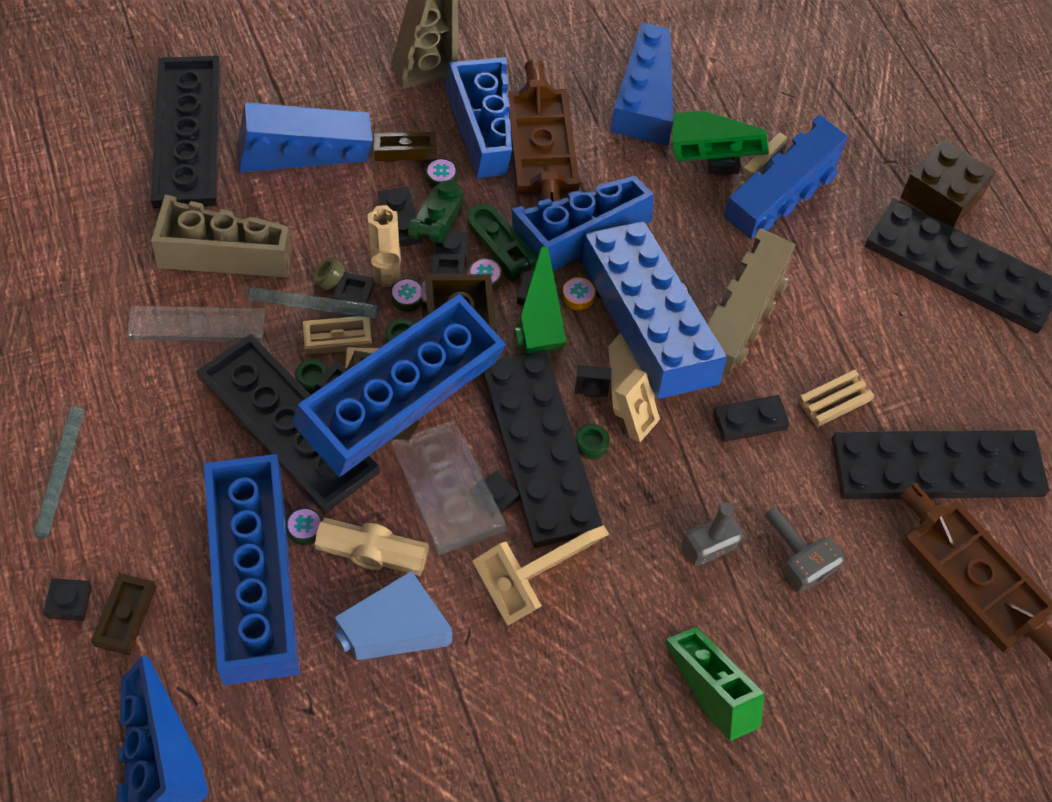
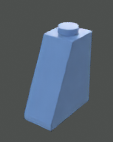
M412 571L335 617L337 631L333 633L343 652L350 650L356 660L446 647L452 643V628Z

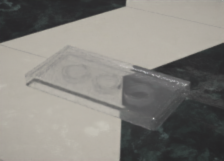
M456 421L415 433L410 439L391 441L393 454L438 555L506 532V523Z

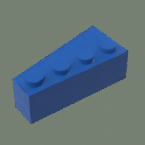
M641 22L614 106L610 132L669 146L673 127L670 29Z
M507 57L449 62L445 90L476 178L507 174L512 152L511 124L509 119L510 104L507 91L508 76L506 73Z
M245 103L237 143L239 173L367 161L373 142L370 115L368 112Z
M821 114L812 121L813 127L811 131L806 135L801 131L792 139L793 144L784 155L778 152L770 159V162L763 171V175L757 171L729 197L724 217L748 238L752 239L755 237L760 228L768 231L773 226L775 220L781 216H788L794 210L797 203L801 200L807 201L813 196L818 187L822 184L828 185L838 173L836 167L848 136Z
M631 176L596 186V191L586 193L579 190L568 193V198L551 202L550 198L538 201V206L525 210L523 206L512 208V228L532 249L537 258L541 247L548 246L552 270L555 271L582 257L585 233L639 222H645L646 224L651 222L654 194L636 176Z

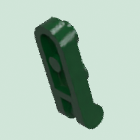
M443 181L436 185L417 217L411 219L408 227V236L415 239L428 237L432 242L441 243L464 203L462 186L453 181Z
M479 204L470 209L468 213L469 230L501 266L505 276L510 281L520 277L521 272L525 269L530 271L535 268L536 254L497 209L488 204ZM516 253L520 258L514 261L510 256Z

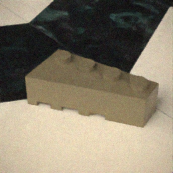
M408 0L391 62L401 89L447 78L449 62H458V0Z
M165 194L151 239L157 268L288 277L292 259V246L288 226L250 216L246 220L237 218L233 215V212L221 209L219 213L204 209L201 203L190 201L189 204L177 202L176 197Z
M762 228L759 229L755 236L752 251H747L735 280L732 279L721 301L722 306L718 305L708 322L709 328L727 355L723 371L727 375H730L735 364L740 367L749 352V348L746 347L749 340L752 342L756 341L763 327V324L759 322L762 317L767 319L770 317L776 301L773 300L776 294H783L790 279L785 274L796 244Z

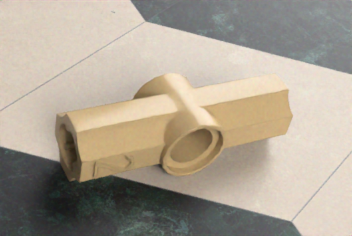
M388 205L376 206L372 212L368 213L372 275L374 282L379 283L381 287H392L396 281L401 279L397 211L391 210Z
M325 517L319 524L314 544L316 550L351 558L353 563L365 569L380 570L382 567L406 573L412 571L414 575L418 576L424 570L429 550L428 543L393 535L388 528L379 524L365 523L361 527Z

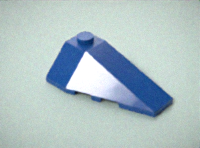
M141 656L121 678L120 724L126 726L124 747L118 749V762L125 763L124 784L117 785L116 800L117 802H202L208 796L201 759L149 657Z

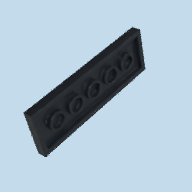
M219 56L163 57L158 59L151 187L153 209L161 208L165 194L176 197L177 202L189 204L190 201L201 203L203 206H217L221 62Z
M895 198L890 202L864 247L1036 334L1040 332L1052 310L1051 275Z
M252 334L196 371L198 379L269 455L277 454L280 467L324 515L380 473L379 465L368 456L342 476L338 477L292 424L297 405L311 395Z
M543 350L497 360L494 365L482 374L515 487L520 493L519 500L533 548L572 540L587 531L603 526L547 351Z
M1035 430L834 432L832 437L841 499H901L900 495L907 488H913L912 485L916 482L930 498L1045 497L1050 491Z

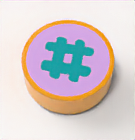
M581 277L568 280L563 287V302L573 310L588 309L594 302V285L589 280Z

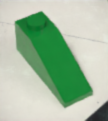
M707 111L674 113L672 144L677 162L769 154L766 129Z
M548 246L541 247L519 318L518 327H514L515 343L517 347H522L523 355L543 350L547 352L563 350L567 342Z
M697 626L666 639L667 648L707 718L729 741L761 727L764 692Z

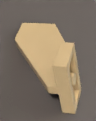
M620 333L608 346L610 368H612L613 410L616 416L624 419L629 438L641 442L657 424L660 417L654 401L655 394L649 384L647 374L639 367Z
M604 525L587 531L522 568L507 542L498 544L472 560L508 626L542 606L528 582L529 579L583 551L608 536L609 533Z

